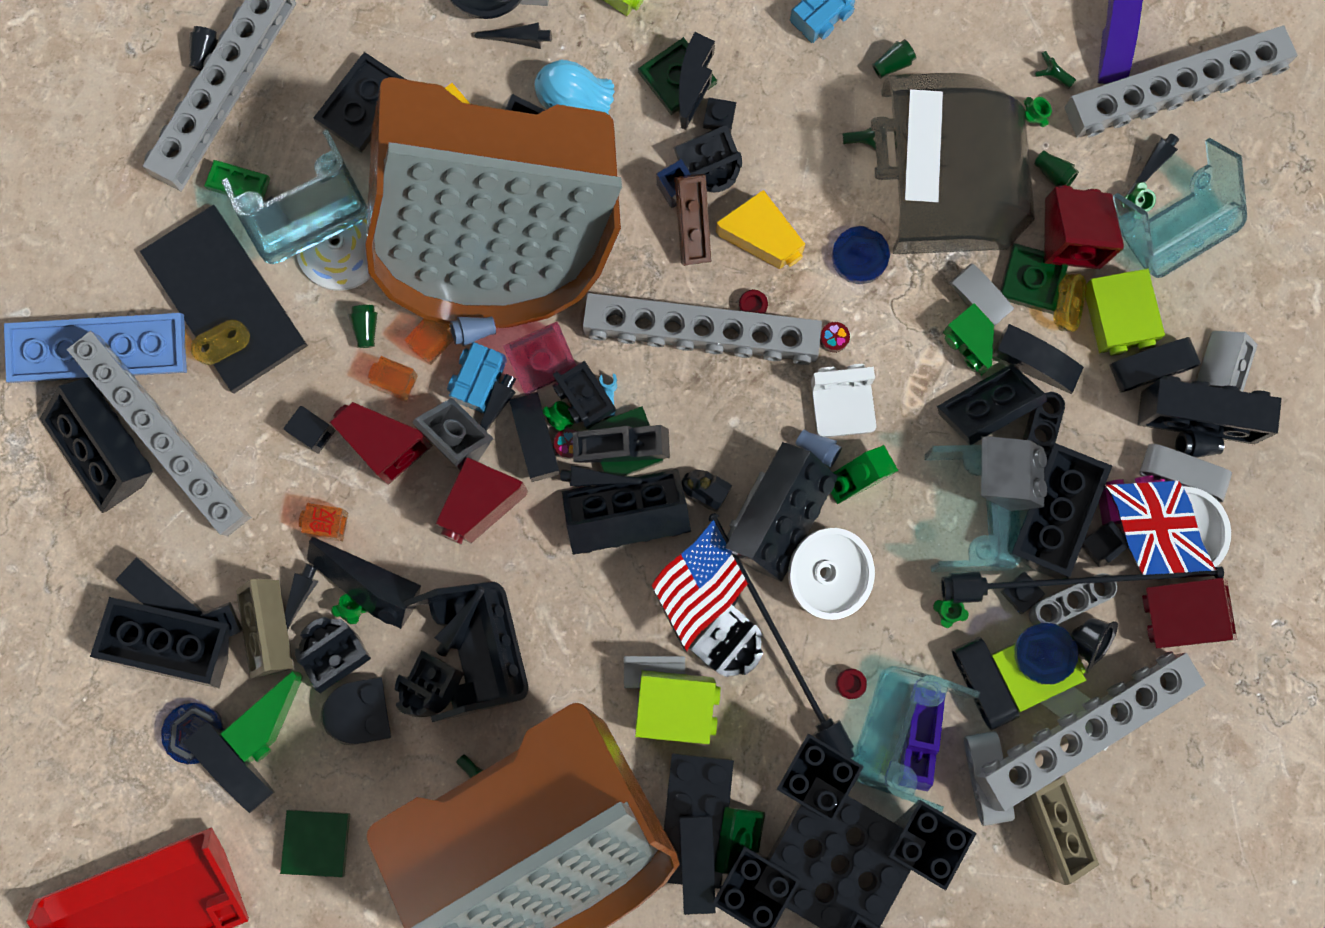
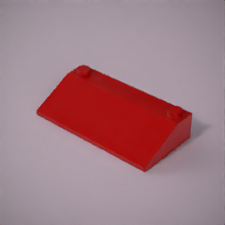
M211 827L35 899L26 922L30 928H233L248 922L249 917L227 855Z

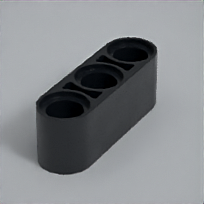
M1186 337L1115 361L1110 364V368L1119 391L1122 393L1156 382L1163 376H1174L1200 366L1201 363L1191 338Z
M1056 392L1045 393L1047 402L1054 408V413L1049 414L1045 412L1042 405L1030 411L1023 440H1030L1044 448L1047 460L1054 443H1056L1065 410L1064 398ZM1035 429H1040L1046 434L1045 442H1041L1035 437Z
M977 637L951 650L953 658L986 726L992 731L1018 719L1019 712L984 640L981 637Z

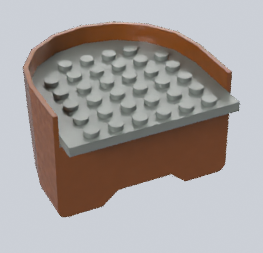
M394 77L385 78L380 85L371 136L366 227V254L369 275L391 301L422 318L446 324L457 320V317H493L496 328H510L548 319L581 301L600 277L621 229L619 193L622 189V179L617 177L615 131L612 117L601 111L559 104L537 115L462 103L441 85Z
M581 703L570 704L527 730L518 750L439 798L430 800L416 797L372 824L367 831L368 844L404 928H608L638 908L663 887L680 865L675 849L607 724Z

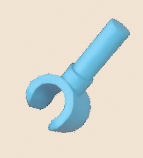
M613 373V383L606 385L603 383V376L601 374L599 383L614 404V391L617 389L616 375Z

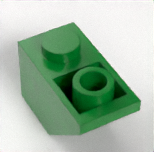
M973 303L947 325L943 334L947 344L954 350L958 349L965 357L966 365L972 371H978L982 376L992 366L994 324Z
M885 445L864 452L833 472L837 476V480L831 494L837 504L871 488L899 471Z

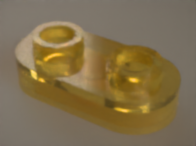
M1067 274L1059 284V299L1057 309L1054 311L1053 320L1060 331L1074 332L1080 325L1087 289L1086 280L1082 274Z
M228 320L198 335L191 343V354L200 363L212 365L245 348L250 340L249 330L240 321ZM231 330H236V335L233 338H228V333ZM208 343L209 349L206 352H202V346Z

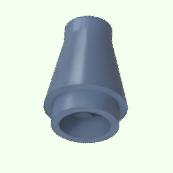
M457 317V320L450 321L451 334L455 345L462 344V346H465L489 335L496 334L493 317Z
M805 429L800 433L795 443L800 448L811 451L829 468L833 466L842 450V447L837 445L836 440L810 433Z

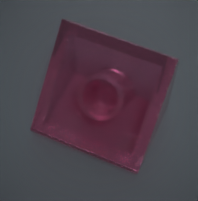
M557 321L503 346L525 395L555 382L553 373L556 371L562 375L576 366Z

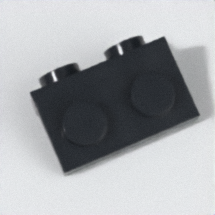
M585 361L562 375L558 371L553 373L556 383L552 387L561 400L566 398L570 403L571 407L567 410L576 424L582 422L585 428L588 429L617 411Z

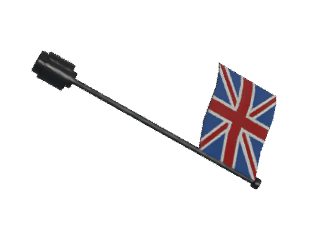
M1179 481L1114 484L1104 486L1109 491L1116 505L1126 544L1141 574L987 583L986 577H981L979 571L949 573V576L941 578V591L944 601H951L952 604L982 602L983 596L988 595V589L1214 576L1217 579L1224 578V569L1222 566L1214 567L1201 540L1191 501Z

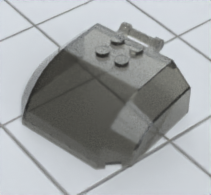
M928 73L886 75L881 95L882 97H891L893 119L887 117L873 118L871 120V130L875 132L877 167L874 168L875 179H898L899 232L893 247V254L1008 250L1035 220L1027 124L1024 117L1025 108L1022 103L991 81L972 74ZM910 89L943 92L938 202L905 200ZM894 131L897 167L889 165L887 132Z

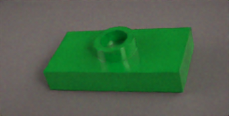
M213 160L204 186L211 191L260 204L263 202L271 178L266 174Z

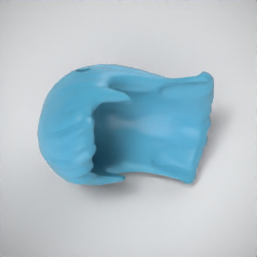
M557 60L545 65L537 74L534 82L537 98L546 109L559 104L601 111L609 115L610 105L614 101L613 94L615 91L612 80L597 78L582 65L569 60Z

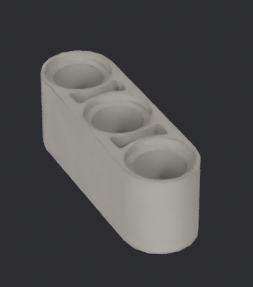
M1158 444L1148 445L1139 472L1142 476H1153L1154 480L1179 481L1183 487L1201 489L1212 495L1219 503L1224 501L1232 476V472L1228 469Z
M1101 573V574L1094 575V576H1092V577L1110 576V575H1109V574H1105V573ZM1103 582L1102 584L1105 587L1103 596L1095 592L1094 583L1074 584L1036 602L1029 610V619L1038 628H1047L1060 624L1113 598L1117 592V583ZM1069 593L1074 594L1078 598L1076 609L1071 608L1067 603ZM1042 606L1048 607L1052 613L1049 622L1044 621L1040 616Z
M992 731L965 736V752L981 825L987 826L1014 821V807L1005 812L993 810L975 779L977 775L983 772L982 766L995 759H998L999 762L1004 759L997 732Z

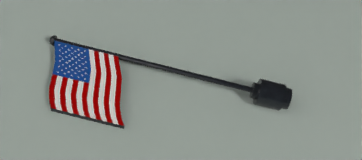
M712 513L708 519L710 524L696 541L666 565L650 586L684 651H688L699 633L725 612L747 586L820 721L815 726L818 731L813 736L847 757L852 758L855 756L852 750L854 745L841 721L837 720L834 722L832 717L825 719L740 559L725 548L729 539L718 520L720 516L717 513Z

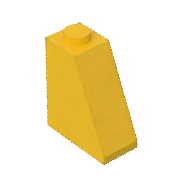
M764 190L716 223V233L719 237L778 269L783 268L785 265L791 267L803 257L804 241Z

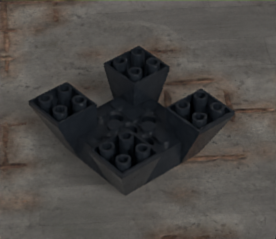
M807 734L776 789L798 802L768 857L745 846L743 847L712 905L750 928H775L785 908H788L819 928H883L881 925L910 871L912 870L946 891L977 833L922 800H918L893 823L848 796L864 766L814 736ZM858 827L861 832L860 840L855 844H849L846 839L848 830ZM809 839H816L819 843V849L814 855H806L803 850L804 843ZM837 855H843L846 860L844 869L838 872L831 869L832 859ZM864 872H871L873 876L871 885L861 888L858 883L859 876ZM822 883L829 884L831 888L829 896L825 899L816 898L815 890L817 886Z

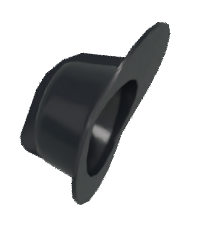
M1090 618L1083 625L1073 630L1071 634L1074 640L1073 648L1078 655L1089 663L1086 674L1090 672L1093 665L1103 658L1110 648L1118 630V623L1116 621L1109 623L1100 619Z

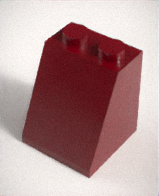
M1064 185L1055 187L1045 198L1044 263L1101 269L1124 249L1112 193H1103L1099 189L1077 190L1071 186Z
M354 402L349 406L343 405L334 413V419L330 421L333 427L375 474L388 485L433 446L420 430Z
M467 457L435 524L442 529L441 534L445 538L462 545L463 540L472 543L526 497L528 490L523 481Z
M1224 578L1147 587V594L1142 595L1145 613H1150L1152 625H1147L1150 643H1155L1156 649L1238 640L1228 580Z

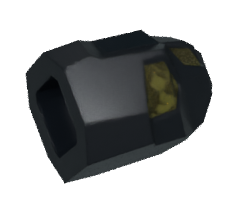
M693 470L686 473L681 480L683 490L691 499L716 513L732 488L730 483L705 470Z

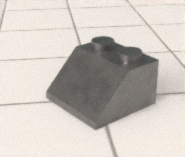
M453 398L418 416L412 422L460 471L467 457L479 461L494 439Z
M982 437L981 497L1009 511L1044 507V497L1047 494V486L1044 481V467L1047 464V457L1044 448L1030 440Z

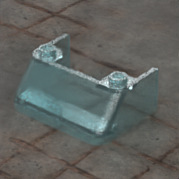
M328 129L322 132L332 151L323 154L315 162L314 169L318 177L267 202H264L260 194L256 192H246L238 196L228 179L222 180L238 218L263 261L268 264L282 262L359 224L367 217L368 206Z
M1211 138L1205 140L1208 164L1193 174L1190 182L1191 194L1150 219L1148 212L1119 193L1113 195L1122 237L1143 268L1149 269V273L1155 278H1162L1240 231L1246 223L1247 205L1242 155Z
M982 445L932 446L925 454V460H963L964 467L970 474L981 476ZM986 499L989 535L979 536L970 543L968 549L969 560L939 561L931 566V572L1010 570L1018 566L1021 561L1011 555V552L1021 529L1020 510L1009 511Z
M898 666L884 669L878 678L854 752L855 756L852 758V760L864 766L856 782L913 803L922 800L942 812L944 806L914 796L918 783L917 776L910 767L898 763L917 703L927 707H934L943 702L947 691L968 699L978 698L980 692L934 675Z

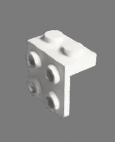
M853 364L848 366L847 370L837 371L835 367H824L818 369V373L813 374L811 388L818 435L835 437L872 433L875 431L876 419L871 384L875 379L874 367L865 368V364Z

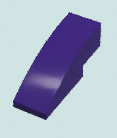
M1108 0L1107 20L1102 33L1097 83L1109 84L1129 77L1136 48L1143 0Z
M915 687L905 732L898 786L926 792L933 786L936 755L940 749L946 693Z

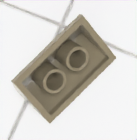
M250 579L236 590L250 679L292 670L294 668L279 580Z
M1065 775L1023 800L1053 881L1063 885L1072 884L1099 865Z

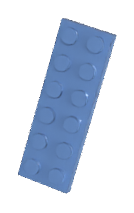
M182 313L4 323L6 382L8 383L88 378L89 376L66 349L90 330L105 340L134 376L187 373L184 314Z

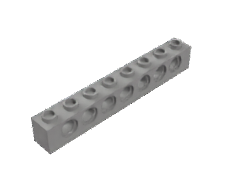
M245 0L242 6L235 10L229 27L220 34L216 48L206 57L200 74L191 81L187 95L183 101L177 104L174 116L169 124L162 128L156 145L145 156L143 167L152 177L182 192L295 7V0ZM266 9L264 13L257 14L260 10ZM252 32L250 36L243 38L246 33ZM238 55L235 60L228 61L232 56ZM223 79L220 84L214 85L217 80ZM209 102L205 108L199 109L203 103ZM194 126L191 132L184 133L188 127ZM179 150L176 156L170 158V154L173 151Z
M1283 25L1073 95L1064 108L1077 138L1084 135L1094 137L1102 133L1105 128L1111 126L1120 128L1130 123L1132 119L1140 117L1141 120L1154 116L1159 110L1167 108L1168 111H1171L1192 99L1194 102L1201 101L1212 92L1218 90L1220 93H1225L1235 88L1239 83L1246 82V84H1251L1269 73H1272L1273 76L1281 74L1290 68L1289 64L1298 55ZM1230 64L1235 65L1237 69H1234ZM1203 72L1208 73L1211 78L1206 77ZM1177 81L1182 82L1185 87L1180 86ZM1150 90L1156 91L1159 96L1153 95ZM1124 99H1129L1133 105L1127 104ZM1097 107L1103 108L1107 114L1100 113Z
M587 293L583 322L584 335H589V338L593 340L604 341L606 337L617 338L618 342L624 344H635V341L647 342L648 346L658 348L664 347L665 344L676 345L677 349L683 351H693L694 348H701L710 354H723V351L735 352L734 355L737 357L751 358L752 355L764 356V359L768 361H781V358L793 359V363L800 365H809L811 362H816L819 354L822 321L593 293ZM612 315H618L623 320L620 324L613 326L607 323V319ZM646 318L652 324L647 329H640L636 326V322L639 319ZM669 322H676L681 328L679 331L672 333L665 329V325ZM699 325H704L708 327L710 332L705 336H699L694 332V329ZM726 329H734L738 332L739 336L736 339L730 340L723 335V332ZM756 332H762L767 336L768 340L764 343H758L753 339L752 335ZM787 335L792 336L796 339L797 344L792 347L783 344L782 338Z
M90 330L66 349L220 535H231L252 518L101 336Z
M1173 651L1161 655L1156 659L1158 664L1149 669L1146 666L1135 671L1132 674L1134 679L1126 684L1122 681L1107 689L1109 694L1101 699L1095 697L1082 705L1084 710L1076 715L1074 712L1064 715L1057 720L1059 725L1051 730L1045 728L1032 736L1034 741L1026 746L1023 743L1016 745L1007 751L1009 756L1000 762L998 759H995L982 766L983 772L977 775L975 779L993 810L1007 811L1204 687L1206 684L1188 654H1174ZM1162 675L1166 679L1165 689L1160 684ZM1137 690L1142 695L1141 704H1138L1135 698ZM1113 705L1116 707L1118 711V716L1116 720H1114L1111 716V708ZM1088 720L1093 725V732L1090 736L1085 728ZM1063 736L1068 740V748L1065 752L1060 746ZM1038 751L1043 756V764L1040 768L1035 763V755ZM1013 767L1018 772V779L1014 784L1009 778V772Z

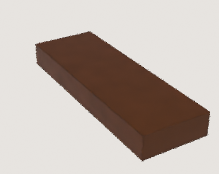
M695 174L674 177L681 264L687 266L712 262L706 175Z

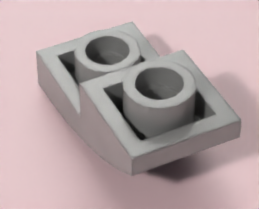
M973 263L969 264L949 282L966 305L975 303L994 326L1014 309L999 289Z

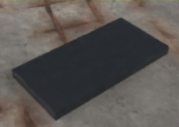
M214 204L140 251L179 313L184 314L185 322L232 393L235 394L308 346Z

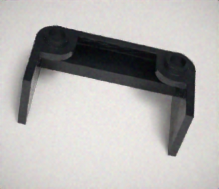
M497 582L437 588L404 601L405 607L429 604L433 620L441 626H446L464 607L479 587L484 588V593L471 618L460 650L458 649L465 683L459 685L452 697L453 710L431 716L432 722L523 700L528 694V682L507 595L504 588Z

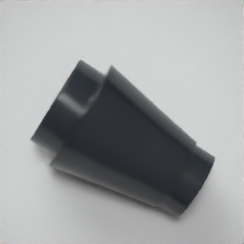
M194 26L193 32L189 33L190 68L198 71L203 69L206 57L214 51L218 43L216 31L202 26Z
M1186 430L1178 434L1175 448L1176 451L1196 458L1220 455L1224 451V440L1222 437Z

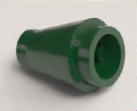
M904 39L901 42L896 41L872 64V67L881 79L886 75L911 66L912 61L917 57L909 42Z
M1045 150L1039 154L1034 162V165L1042 171L1055 187L1070 186L1079 173L1075 169V164L1049 154Z
M374 305L352 306L351 314H348L356 338L357 348L375 347L374 340L378 312H375Z

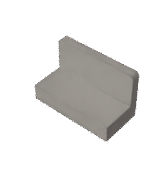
M1213 331L1197 381L1209 382L1211 387L1217 388L1237 386L1243 392L1258 344L1246 332Z
M624 656V688H640L641 670L685 674V656Z

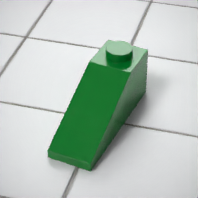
M292 671L221 733L243 762H252L254 760L259 762L271 752L269 746L277 740L303 679L300 672Z

